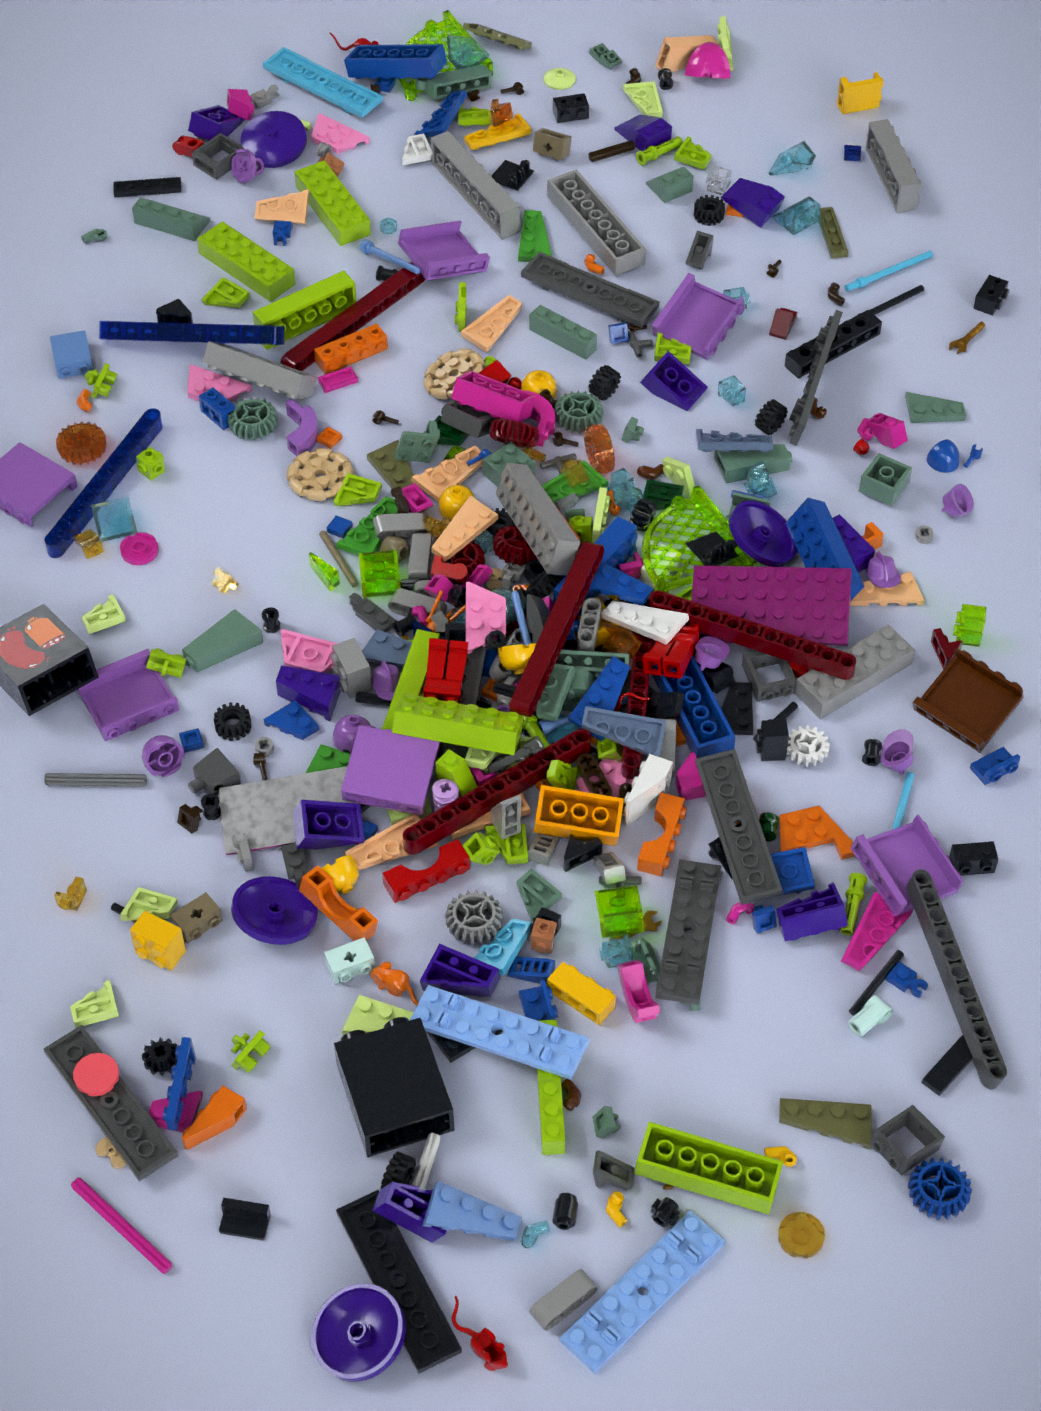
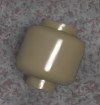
M390 535L381 543L380 550L382 556L395 563L403 561L409 554L407 541L397 536Z

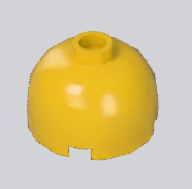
M544 370L531 371L522 380L521 390L540 395L544 389H547L551 392L552 398H556L557 384L549 372Z
M462 485L447 487L439 498V512L443 518L447 517L451 521L470 495L475 498L472 491Z
M536 643L527 646L520 644L499 647L498 655L502 666L507 670L514 671L515 675L523 674L531 654L534 652Z
M352 855L335 859L336 863L331 866L328 863L321 868L333 879L336 891L338 893L341 892L342 895L354 889L352 885L357 882L359 876V868Z

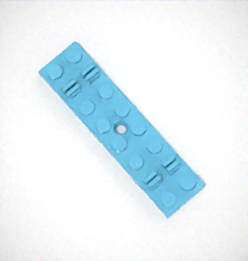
M285 47L263 62V68L282 77V81L286 83L290 81L342 107L344 112L348 114L352 112L363 118L383 102L382 95L360 84H356Z

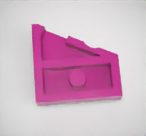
M202 1091L187 1093L186 1098H181L183 1100V1111L178 1129L173 1131L184 1132L188 1126L194 1123L203 1097ZM167 1098L152 1101L148 1112L158 1127L168 1129L166 1121H163L164 1107H168L169 1103Z

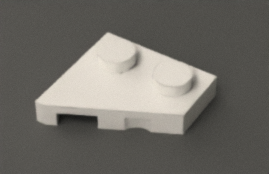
M425 134L409 136L404 149V157H402V165L432 160V151Z

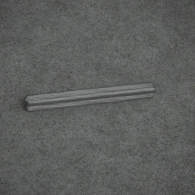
M46 773L44 782L45 785L146 786L147 776L145 774Z

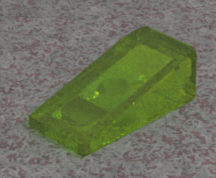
M310 552L311 568L326 588L332 591L340 584L339 571Z

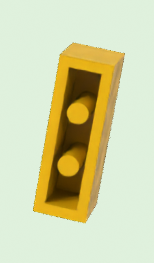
M562 962L547 979V987H551L554 996L599 1026L615 1008L616 996L608 988L598 985L593 978L581 974L573 965Z

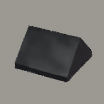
M179 298L156 309L160 337L195 341L192 313Z

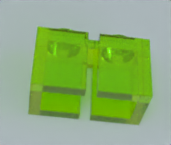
M962 604L961 612L957 611L956 623L958 624H954L953 636H956V641L962 640V645L980 646L986 620L985 606Z

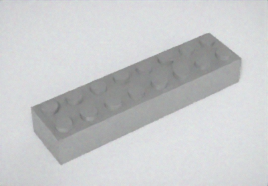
M449 131L431 137L432 165L501 240L519 233L520 207L510 197L509 193L501 188V185L492 178L491 174L484 170L483 166L475 160L473 155H470L466 148Z
M577 169L547 180V196L615 276L645 265L646 248Z
M506 463L505 469L501 474L500 486L496 490V496L547 574L567 576L580 544L579 539L528 465Z

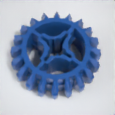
M933 1157L929 1163L924 1160L921 1162V1166L917 1165L914 1168V1172L910 1174V1181L908 1182V1189H910L909 1198H914L912 1201L913 1206L920 1205L919 1212L926 1210L928 1217L935 1214L937 1220L940 1219L941 1215L946 1220L950 1218L951 1214L956 1217L959 1211L963 1212L966 1205L970 1202V1195L972 1193L970 1179H966V1171L959 1172L960 1164L954 1167L952 1166V1160L944 1163L942 1157L939 1159V1162H936ZM930 1176H936V1177L933 1178V1179H929V1178H928V1177H930ZM938 1183H940V1188H942V1190H941V1191H942V1192H941V1195H940V1189H938ZM946 1198H951V1199H952V1200H950V1201H945V1202H943V1200L946 1199Z

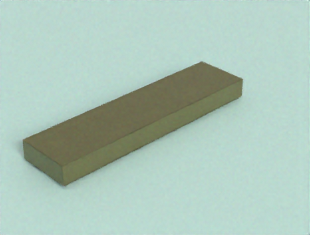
M833 207L816 208L815 213L831 259L848 257V250Z

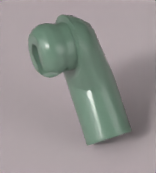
M94 229L82 235L81 238L85 244L92 240L103 241L107 238V232L104 229Z

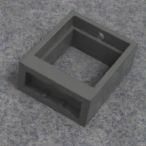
M220 133L192 152L193 165L217 180L232 170V158L237 154L235 152L239 149H244V147ZM221 150L230 154L219 162L211 158Z
M457 400L445 404L441 411L442 422L475 438L490 434L489 430L492 421L499 419L490 416V413L485 411H476L472 406L458 404Z
M756 650L743 653L742 667L749 683L752 684V691L757 702L780 696H789L795 693L796 678L788 661ZM779 664L786 679L761 684L755 669Z
M911 1105L877 1128L869 1143L902 1176L937 1152L945 1136L914 1105ZM904 1126L925 1146L908 1159L887 1138Z

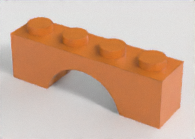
M660 793L655 807L654 821L659 823L665 832L656 840L643 842L638 857V871L662 877L664 869L668 870L671 859L668 856L670 852H674L676 846L674 838L675 835L679 836L682 827L680 820L685 819L687 807H684L685 798Z
M318 865L302 876L299 891L353 941L364 937L367 941L375 934L378 920L364 907L354 908L348 905L336 891L333 879Z

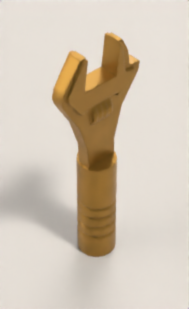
M979 322L963 338L950 342L949 350L956 347L959 349L957 354L963 351L966 352L968 342L985 327L984 322Z
M647 911L637 925L609 939L611 946L614 947L639 932L657 931V927L660 926L662 921L654 923L651 916L656 915L658 912Z

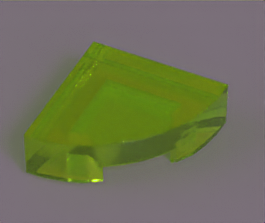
M453 445L443 460H450L456 454L466 449Z

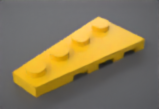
M518 113L511 120L509 118L502 120V124L490 125L488 130L480 129L464 136V143L470 150H477L480 147L492 146L495 143L525 137L532 134L531 127Z

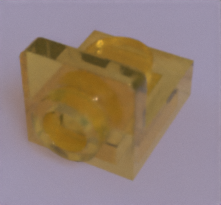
M428 515L423 519V522L429 533L438 539L451 522V519L446 517L440 522L438 519L434 520Z
M89 529L74 536L76 544L82 548L87 559L104 552L99 536L93 530Z
M75 877L73 883L68 886L67 894L56 891L54 897L60 908L78 911L87 892L84 878Z

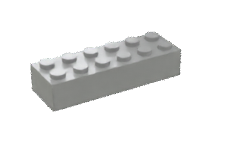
M888 119L869 122L865 149L896 212L916 210L917 203L919 202V189L922 188L921 180L917 178L916 170L912 168L910 158L906 156L905 148L901 146L900 139L895 134L894 126H891Z
M208 341L202 361L208 364L210 369L224 371V374L230 376H238L243 381L255 382L257 386L271 388V391L277 393H285L287 397L304 400L305 397L312 398L318 378L224 343Z
M888 624L844 650V652L854 655L857 660L854 676L851 679L843 680L812 669L796 679L794 694L819 719H822L910 666L915 649Z

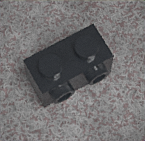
M585 93L553 98V113L557 123L589 119V103Z
M989 275L976 294L973 309L993 316L996 310H1000L1003 299L1008 297L1010 291L1007 289L1009 281Z
M786 719L762 720L761 729H757L756 753H760L761 761L785 760L789 739Z
M994 841L954 844L951 847L949 859L955 870L961 876L995 873L998 855Z

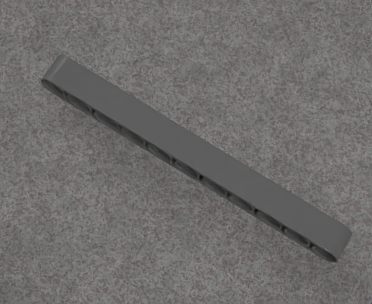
M918 869L912 874L907 883L908 894L962 1034L973 1056L972 1060L980 1081L986 1088L995 1089L1006 1077L1007 1068L932 877L926 870Z

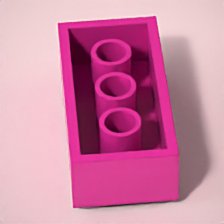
M469 371L456 378L451 399L457 400L458 404L472 406L476 411L490 413V416L494 418L522 422L531 416L536 395Z

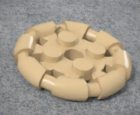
M458 349L456 352L449 351L437 358L438 361L431 363L425 372V390L436 399L450 400L453 393L451 389H454L456 378L469 371L476 373L482 371L485 368L483 358L479 353H475V351L470 349Z
M317 448L312 452L305 451L293 459V464L291 463L287 469V481L290 482V488L297 495L305 496L308 500L324 501L326 498L336 497L347 473L354 475V469L351 467L350 460L342 453H335L332 449Z

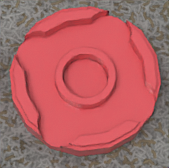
M89 1054L76 1064L73 1071V1080L80 1092L92 1097L102 1096L110 1092L116 1082H118L119 1068L115 1060L107 1054Z

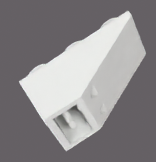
M649 754L646 761H642L639 769L640 774L638 777L635 776L632 782L633 789L631 793L627 792L624 799V804H626L623 816H626L625 825L629 826L655 808L661 792L668 793L671 787L672 761Z

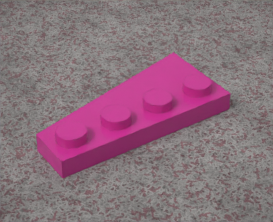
M874 892L840 962L861 971L912 915L913 911L910 910L894 917L881 895Z

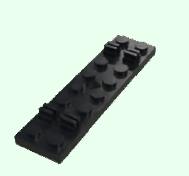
M376 1190L336 1209V1214L372 1284L388 1291L400 1304L406 1322L403 1345L417 1373L420 1374L462 1353V1348L397 1224L372 1211L379 1190ZM396 1275H400L402 1280L395 1282L393 1278Z

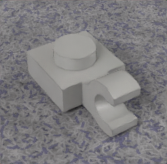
M274 84L267 91L262 89L249 96L252 97V103L259 109L271 104L272 99L280 96L276 91L279 88Z
M508 562L502 569L501 576H503L502 580H504L501 588L509 590L513 580L519 582L525 574V565L519 567L517 564L512 565V563Z
M243 833L244 839L242 841H237L235 835H233V846L240 849L237 852L239 864H244L245 872L254 870L248 845V835Z

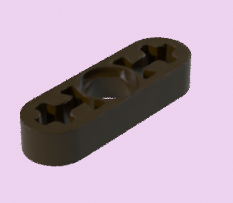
M589 753L579 755L577 758V770L589 792L599 794V788H601L604 795L612 796V789L594 756ZM583 762H586L587 764H589V769H590V770H588V767H587L586 764L583 763ZM597 776L600 780L598 782H591L589 778Z

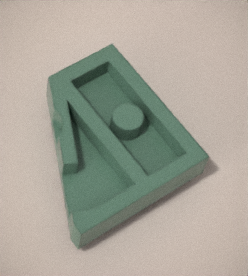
M532 868L517 880V888L532 922H534L542 907L549 910L562 898V893Z

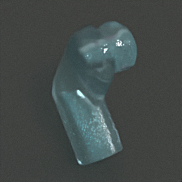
M547 1220L525 1227L521 1236L523 1247H533L538 1235L550 1231Z

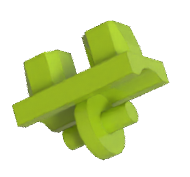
M104 364L100 374H98L96 369L86 372L85 379L88 381L87 384L90 386L95 384L91 397L96 398L98 394L108 397L112 386L105 384L104 381L113 385L117 377V373L109 370V364Z
M159 648L151 649L146 668L161 672L163 677H165V674L181 678L186 659L180 654L171 655Z
M259 1030L249 1043L246 1041L250 1036L246 1033L242 1037L238 1035L233 1036L231 1041L234 1046L231 1051L236 1054L241 1050V1053L231 1065L234 1069L237 1070L240 1067L248 1073L252 1071L258 1061L249 1054L254 1050L263 1057L271 1047L263 1039L265 1033Z

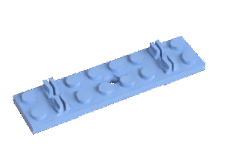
M430 985L427 986L410 1019L421 1018L424 1029L427 1032L570 1080L589 1044V1038ZM497 1030H502V1031H503L502 1034H500V1035H495V1032H496Z
M690 1210L560 1337V1342L596 1374L725 1245V1240ZM641 1288L647 1289L648 1293L646 1295H641L639 1293V1290Z

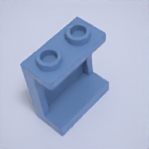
M85 330L50 336L58 378L86 374L89 370L93 371Z

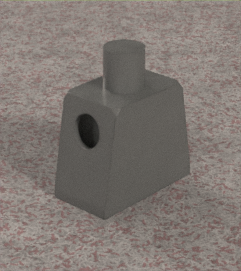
M216 748L193 767L195 780L188 783V786L193 794L204 789L207 794L219 795V788L240 785V774L224 754Z

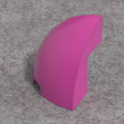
M714 42L701 44L690 56L685 75L730 78V65L724 50Z

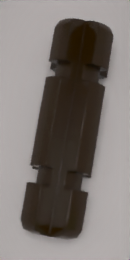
M401 487L392 488L390 492L392 497H395L394 502L399 514L409 513L410 509L405 496H402L403 491Z

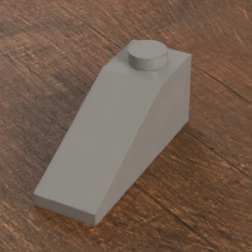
M520 795L504 800L491 809V822L501 840L521 832Z

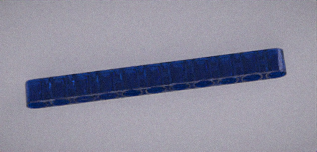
M99 321V339L208 343L210 341L230 344L285 345V326Z
M152 408L145 411L46 535L44 541L47 553L51 558H59L67 551L137 462L136 456L146 450L162 430L163 425L159 410Z

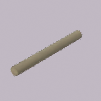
M321 531L319 536L350 585L357 587L358 581L327 532Z

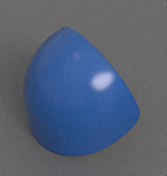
M942 440L929 451L926 461L931 468L938 472H953L959 466L958 448L951 440Z

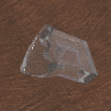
M573 493L556 501L554 504L566 519L565 510L575 507L579 498Z

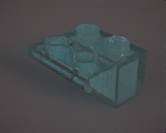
M809 196L773 215V219L792 235H795L821 220L820 204Z

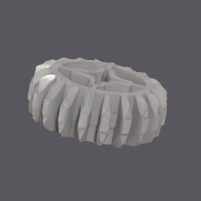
M477 889L473 894H470L468 890L466 895L459 893L458 899L453 898L452 904L447 906L445 913L446 926L449 928L450 934H454L456 940L462 938L463 944L467 941H470L472 946L475 943L474 941L482 944L484 939L489 942L491 936L495 937L497 931L502 928L503 909L500 907L498 900H494L493 895L487 897L485 891L482 894H478ZM486 912H488L491 916L489 921L486 919ZM460 914L464 919L462 923L458 920Z

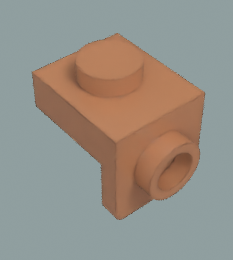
M327 153L325 157L321 156L318 162L325 160L338 177L345 163L330 153Z
M536 918L531 933L532 950L539 953L552 954L554 934L557 927L556 922Z

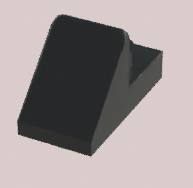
M571 834L564 855V871L567 872L592 860L594 856L601 855L602 842L599 837L587 840L582 845H579Z

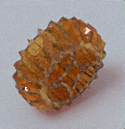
M83 421L79 424L74 422L72 426L67 424V429L62 428L56 439L57 452H59L62 459H65L67 463L72 462L73 465L76 463L82 465L85 462L89 464L91 460L95 462L96 458H101V455L105 453L107 445L106 436L101 427H98L96 423L91 425L89 421L86 424Z
M594 424L585 428L584 446L591 467L599 474H606L614 470V447L606 427L602 424Z

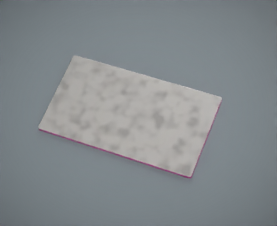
M348 766L219 788L225 854H236L240 851V849L233 846L232 836L235 835L237 841H242L244 839L243 833L248 835L250 851L296 843L293 810L301 799L355 803L342 800L341 788Z

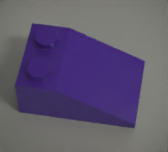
M217 105L192 112L188 131L194 133L196 137L205 138L209 141L220 133L228 137L245 119Z
M640 114L615 127L616 132L626 140H632L635 147L640 151L646 150L649 146H658L671 140L672 126L659 117Z
M739 178L721 196V199L761 228L780 209L785 196L771 186Z
M669 351L640 382L653 395L685 411H688L708 388Z
M301 799L293 810L296 849L319 850L364 843L360 804Z

